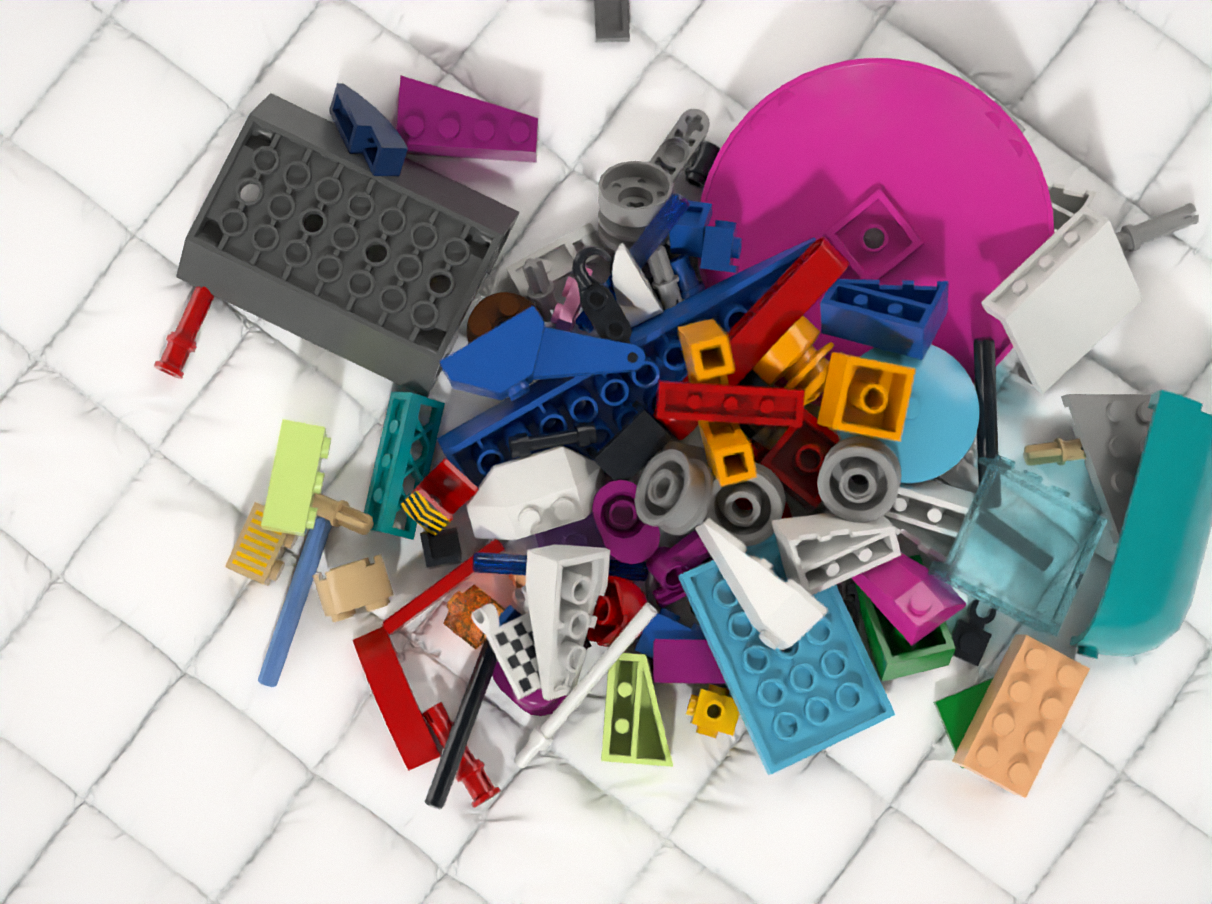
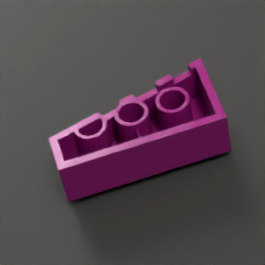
M400 75L396 130L408 147L406 155L537 163L539 137L537 117Z

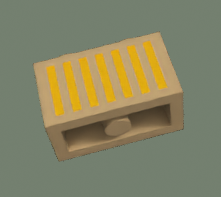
M255 502L225 567L269 586L271 580L276 582L279 579L285 566V562L281 561L286 548H293L298 535L262 529L261 522L265 506Z

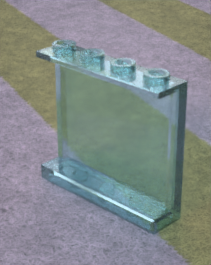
M996 455L994 459L979 457L978 462L986 466L987 470L945 563L933 561L927 574L1037 632L1057 637L1108 520L1096 514L1097 508L1084 501L1077 500L1075 502L1069 499L1070 493L1054 485H1050L1049 488L1042 484L1043 478L1038 474L1027 470L1021 472L1015 469L1016 463L1001 455Z

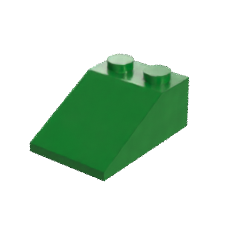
M920 554L909 556V558L924 566ZM855 583L869 649L881 682L949 666L956 647L946 621L911 645Z

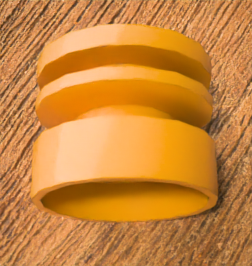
M802 316L752 370L769 386L784 377L788 381L784 388L805 390V406L815 401L824 391L830 364L825 356L835 345L829 342L817 351L813 344L819 337L820 331L806 317Z

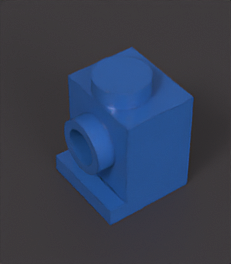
M716 220L715 227L706 226L700 268L739 273L740 266L733 265L734 258H740L742 238L737 237L736 222Z

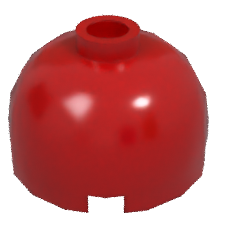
M608 575V585L604 596H598L593 615L597 617L595 627L588 628L586 636L589 641L596 642L598 646L609 647L647 603L644 592L632 580ZM642 630L641 633L635 638V640H637V638L642 634L643 630Z

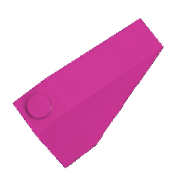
M903 553L892 560L852 577L853 581L865 592L911 645L959 612L967 604L943 577Z

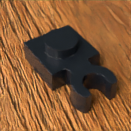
M976 599L972 600L967 607L968 622L958 619L951 637L956 647L953 657L978 667L992 636L991 633L984 631L983 628L985 624L994 620L996 608L990 607L985 617H979L976 613L979 601Z

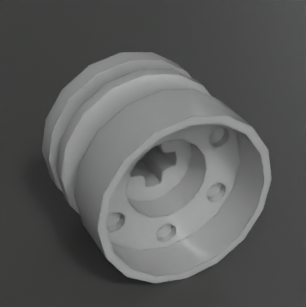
M643 161L621 162L609 167L601 175L598 184V204L600 207L598 211V232L600 239L608 248L616 251L624 243L631 255L646 254L648 249L652 247L663 246L669 240L668 223L672 215L671 206L673 202V183L670 175L661 167Z

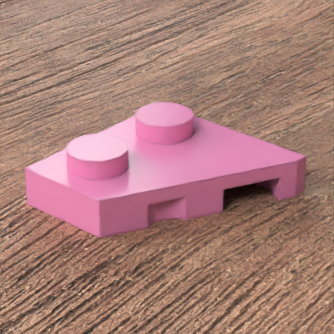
M586 268L589 275L592 276L593 270ZM568 276L562 292V296L566 300L564 305L557 303L550 323L556 324L555 329L571 332L579 315L581 303L578 283L575 278Z

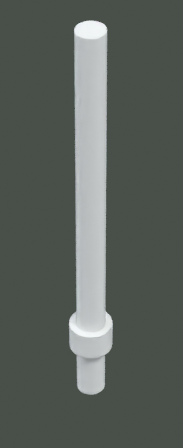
M646 603L546 722L542 726L538 725L528 736L529 742L514 758L517 766L524 769L539 751H544L554 740L553 734L657 614V610L652 605Z

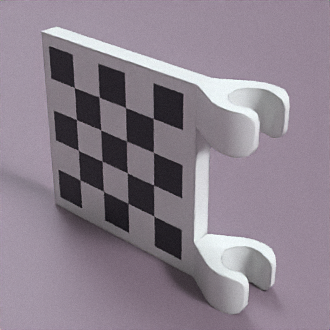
M526 586L514 591L512 595L515 603L526 614L499 626V617L495 606L487 604L475 610L471 616L474 624L485 633L518 699L541 688Z

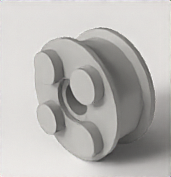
M866 436L846 438L835 444L825 456L818 476L820 497L833 514L844 520L869 522L878 519L890 510L897 498L901 483V467L894 452L883 442ZM861 474L868 479L869 483L858 485L852 481L851 476Z
M675 449L665 450L656 455L644 469L636 489L635 508L640 520L650 526H660L665 532L672 535L684 534L695 526L701 525L706 519L707 509L713 493L714 475L708 465L698 459H688L684 453Z
M754 462L756 478L721 486L714 476L713 493L706 519L709 518L745 546L759 544L774 533L771 520L781 519L786 502L784 488L779 478L770 469ZM741 497L747 498L751 501L753 508L750 510L740 509L735 500Z

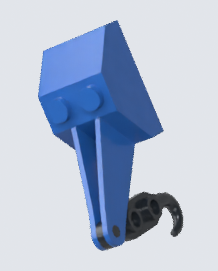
M600 246L585 247L576 254L572 264L574 278L578 283L581 307L600 338L545 327L544 321L533 305L439 361L441 369L452 388L501 401L509 397L511 401H514L530 391L529 384L533 380L636 372L640 370L645 362V354L639 346L632 345L630 342L632 329L628 319L611 291L591 277L585 268L586 260L592 255H599L607 262L611 261L612 256L608 251Z

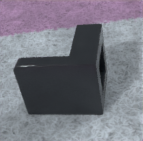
M457 527L441 530L434 537L427 531L420 533L426 568L429 570L464 562Z

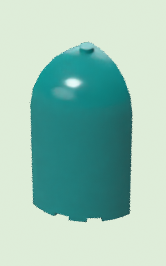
M1163 389L1151 394L1148 408L1153 409V414L1111 571L1093 619L1084 632L1078 636L1071 637L1069 645L1078 648L1076 654L1092 659H1098L1099 654L1132 657L1157 649L1179 631L1193 602L1212 530V415L1201 411L1203 403Z

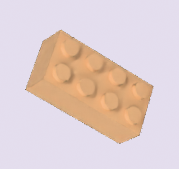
M1015 634L952 762L1014 795L1026 798L1090 668L1028 635Z

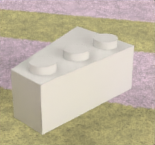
M933 480L914 484H900L897 498L884 516L895 527L897 535L901 533L916 543L918 549L926 554L928 552L944 562L946 568L955 573L979 494Z
M832 512L771 520L786 578L788 580L791 578L811 595L901 555L895 527L884 515L869 522L847 521Z

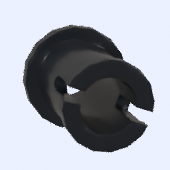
M708 141L701 142L691 167L685 169V180L689 184L697 188H704L709 171L720 148Z

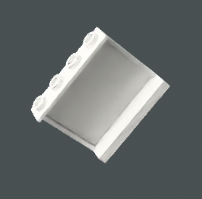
M1084 205L981 303L987 313L1001 321L1024 367V370L1018 375L1019 378L1044 394L1143 299L1110 220Z

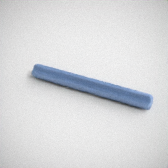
M317 516L314 529H309L258 677V682L262 685L276 687L313 582L312 575L316 573L332 527L330 521Z

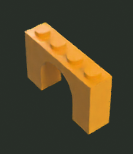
M713 319L677 327L689 382L728 384L727 373L734 372L727 335ZM698 421L707 464L721 486L757 477L750 442L743 434L739 423Z

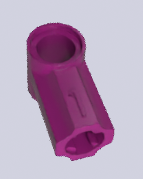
M694 530L672 548L666 546L657 548L652 557L647 559L646 566L663 589L667 592H677L683 589L678 576L696 568L711 555L696 530Z

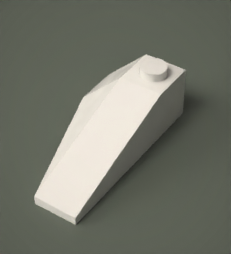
M707 518L701 525L695 527L696 532L751 624L760 632L759 638L772 649L778 648L779 650L791 647L827 613L828 609L797 582L790 578L786 583L776 577L772 570L773 565L764 558L759 559L755 556L749 557L745 554L747 551L745 545L711 519Z
M550 545L531 549L527 552L525 586L542 694L546 700L569 695L578 683L587 653L583 645L588 628H594L597 617L593 615L598 596H604L608 585L609 549Z

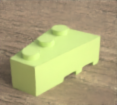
M282 419L261 522L262 529L306 537L307 528L314 529L318 508L312 507L315 493L321 494L325 473L320 472L322 459H328L332 438L327 437L326 427Z
M623 653L607 673L601 761L674 767L647 657L643 654Z

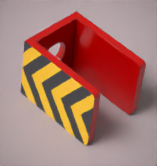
M444 458L399 507L434 537L453 520L452 516L472 498L479 489L451 462ZM430 496L436 497L439 500L440 505Z

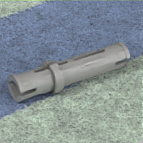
M1187 203L1185 206L1135 226L1132 224L1121 227V231L1115 234L1123 252L1127 250L1134 252L1139 250L1144 243L1190 225L1198 224L1199 215H1189L1184 218V216L1197 211L1192 203Z

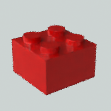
M804 409L802 427L789 426L760 464L770 469L779 478L785 492L812 512L822 502L818 490V476L828 451L840 442V439L828 427L817 424L818 419Z

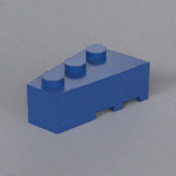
M837 279L827 290L820 302L821 333L923 360L948 312L949 281H937V286H914L913 280H902V285H880V280Z

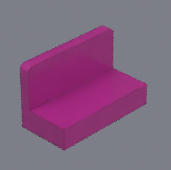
M654 640L653 683H726L707 640Z

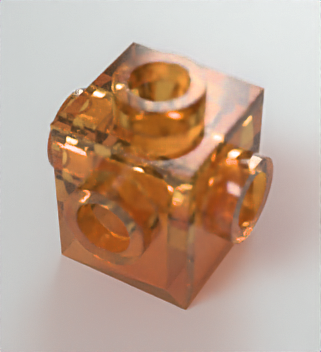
M473 584L463 593L458 591L450 598L446 605L449 611L443 624L476 650L488 639L485 633L474 624L471 617L472 613L487 604H493L499 617L505 608Z

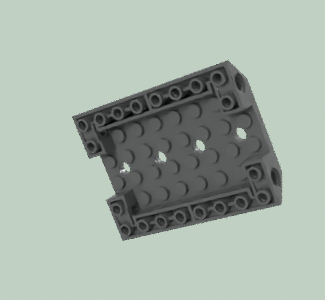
M270 93L249 114L184 241L176 277L194 287L200 286L202 288L204 286L215 297L418 395L428 398L442 371L439 361L450 355L459 337L457 331L486 273L490 275L520 212L406 157L400 176H373L363 154H349L335 123ZM254 184L260 189L259 196L254 201H244L241 198L242 189L246 185ZM312 214H317L323 218V225L316 232H309L304 228L305 219ZM373 245L384 246L387 249L385 259L378 263L371 262L367 258L369 248ZM444 275L450 279L451 284L446 292L436 293L431 289L430 284L435 276Z

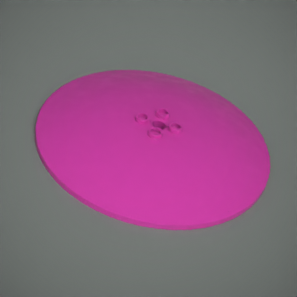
M864 58L825 65L792 79L767 95L743 117L721 147L709 171L700 201L712 204V216L708 226L715 227L716 220L737 223V237L742 238L740 258H734L733 265L740 266L739 272L813 237L816 240L820 237H825L849 261L847 269L838 279L880 280V285H902V280H913L914 286H937V281H949L948 312L931 345L953 356L966 370L973 384L975 383L974 340L976 338L991 337L995 341L996 366L1014 348L1001 321L987 313L981 302L1054 234L1053 209L1041 165L1030 143L1007 113L981 90L953 74L919 62L895 58ZM871 228L880 229L884 234L883 244L876 249H871L864 243V235ZM697 257L700 276L706 287L705 289L737 274L700 268L701 258ZM825 293L803 315L820 331L819 337L813 344L817 351L829 342L835 345L825 356L829 362L832 352L840 353L842 351L846 355L861 357L869 350L875 348L821 333L820 302ZM782 377L774 385L778 388H784L788 381ZM823 392L810 404L821 406Z

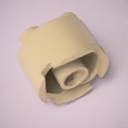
M381 554L373 557L375 563L370 564L367 557L332 568L330 571L325 572L326 578L324 579L321 572L312 575L325 617L331 616L334 623L353 617V614H356L355 609L366 606L367 612L388 606V603H390L389 597L393 596L394 593Z

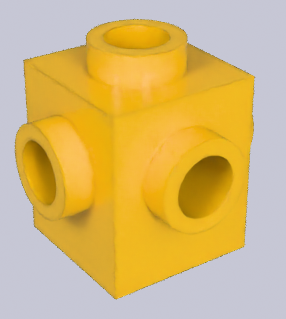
M709 684L708 690L699 689L698 695L691 694L686 715L692 716L690 723L697 725L696 733L717 738L718 732L731 736L734 735L740 713L733 698L728 697L729 689ZM715 704L718 707V714L710 718L707 714V709L710 705Z

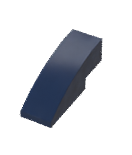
M337 83L329 113L349 154H363L373 176H400L408 147L398 131L375 106L344 83Z

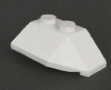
M562 445L531 454L528 457L494 465L479 485V491L466 503L474 536L476 539L517 540L585 519L593 512L592 506L595 495L607 482L604 470L593 460Z

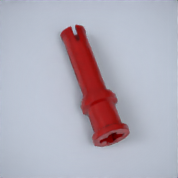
M200 286L195 288L175 332L171 331L167 335L166 340L168 344L160 361H155L153 365L159 371L178 379L183 378L184 372L182 370L190 353H194L197 348V343L195 342L197 333L215 297L209 289L204 286L202 288Z
M439 702L423 712L422 715L444 749L454 722L448 715L443 703ZM466 746L455 778L457 782L464 784L473 799L471 805L473 808H476L496 796L501 790L492 784L483 769L485 767L484 762L480 759L476 760L473 753Z

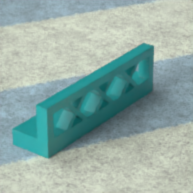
M391 391L364 508V513L373 517L374 526L370 531L414 540L418 523L406 513L404 530L393 527L396 512L401 509L399 507L400 504L411 494L410 492L406 495L402 487L404 478L411 473L415 481L414 490L429 474L445 403L414 393ZM421 405L432 408L429 422L423 427L418 419ZM419 439L422 445V453L414 461L410 453L413 442Z

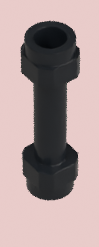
M593 422L574 423V429L528 437L526 432L508 437L512 458L531 456L532 450L577 443L579 447H583L597 442Z

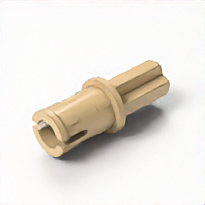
M1059 437L1055 438L1054 442L1025 446L1023 458L1028 466L1057 463L1059 466H1062L1066 461L1085 459L1086 454L1084 450H1081L1083 446L1080 438L1062 440Z
M315 493L312 507L318 508L317 515L329 520L332 526H343L361 535H367L373 528L374 522L371 515L350 507L349 503L345 500L336 501L323 494Z

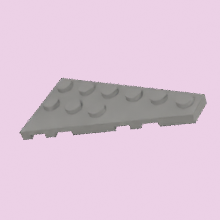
M1066 394L1061 396L1064 407H1069L1075 424L1071 426L1075 438H1080L1086 454L1085 466L1102 513H1107L1113 529L1109 532L1113 543L1116 544L1121 534L1153 414V409L1148 408L1151 394Z

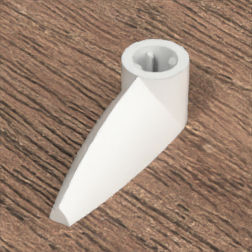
M622 243L616 250L612 281L619 306L628 319L631 328L663 313V308L644 273L624 243Z

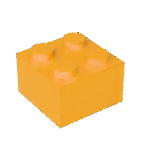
M832 352L817 424L836 430L901 441L916 369Z

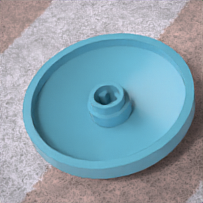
M930 345L923 360L878 348H873L863 354L861 358L916 369L901 441L837 430L840 441L854 436H866L886 444L894 452L900 463V484H914L932 480L953 468L971 447L979 424L978 396L975 386L963 366L953 356L934 345Z

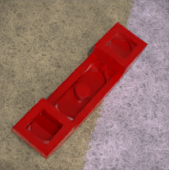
M382 626L353 639L354 647L372 693L408 771L441 757L388 632Z

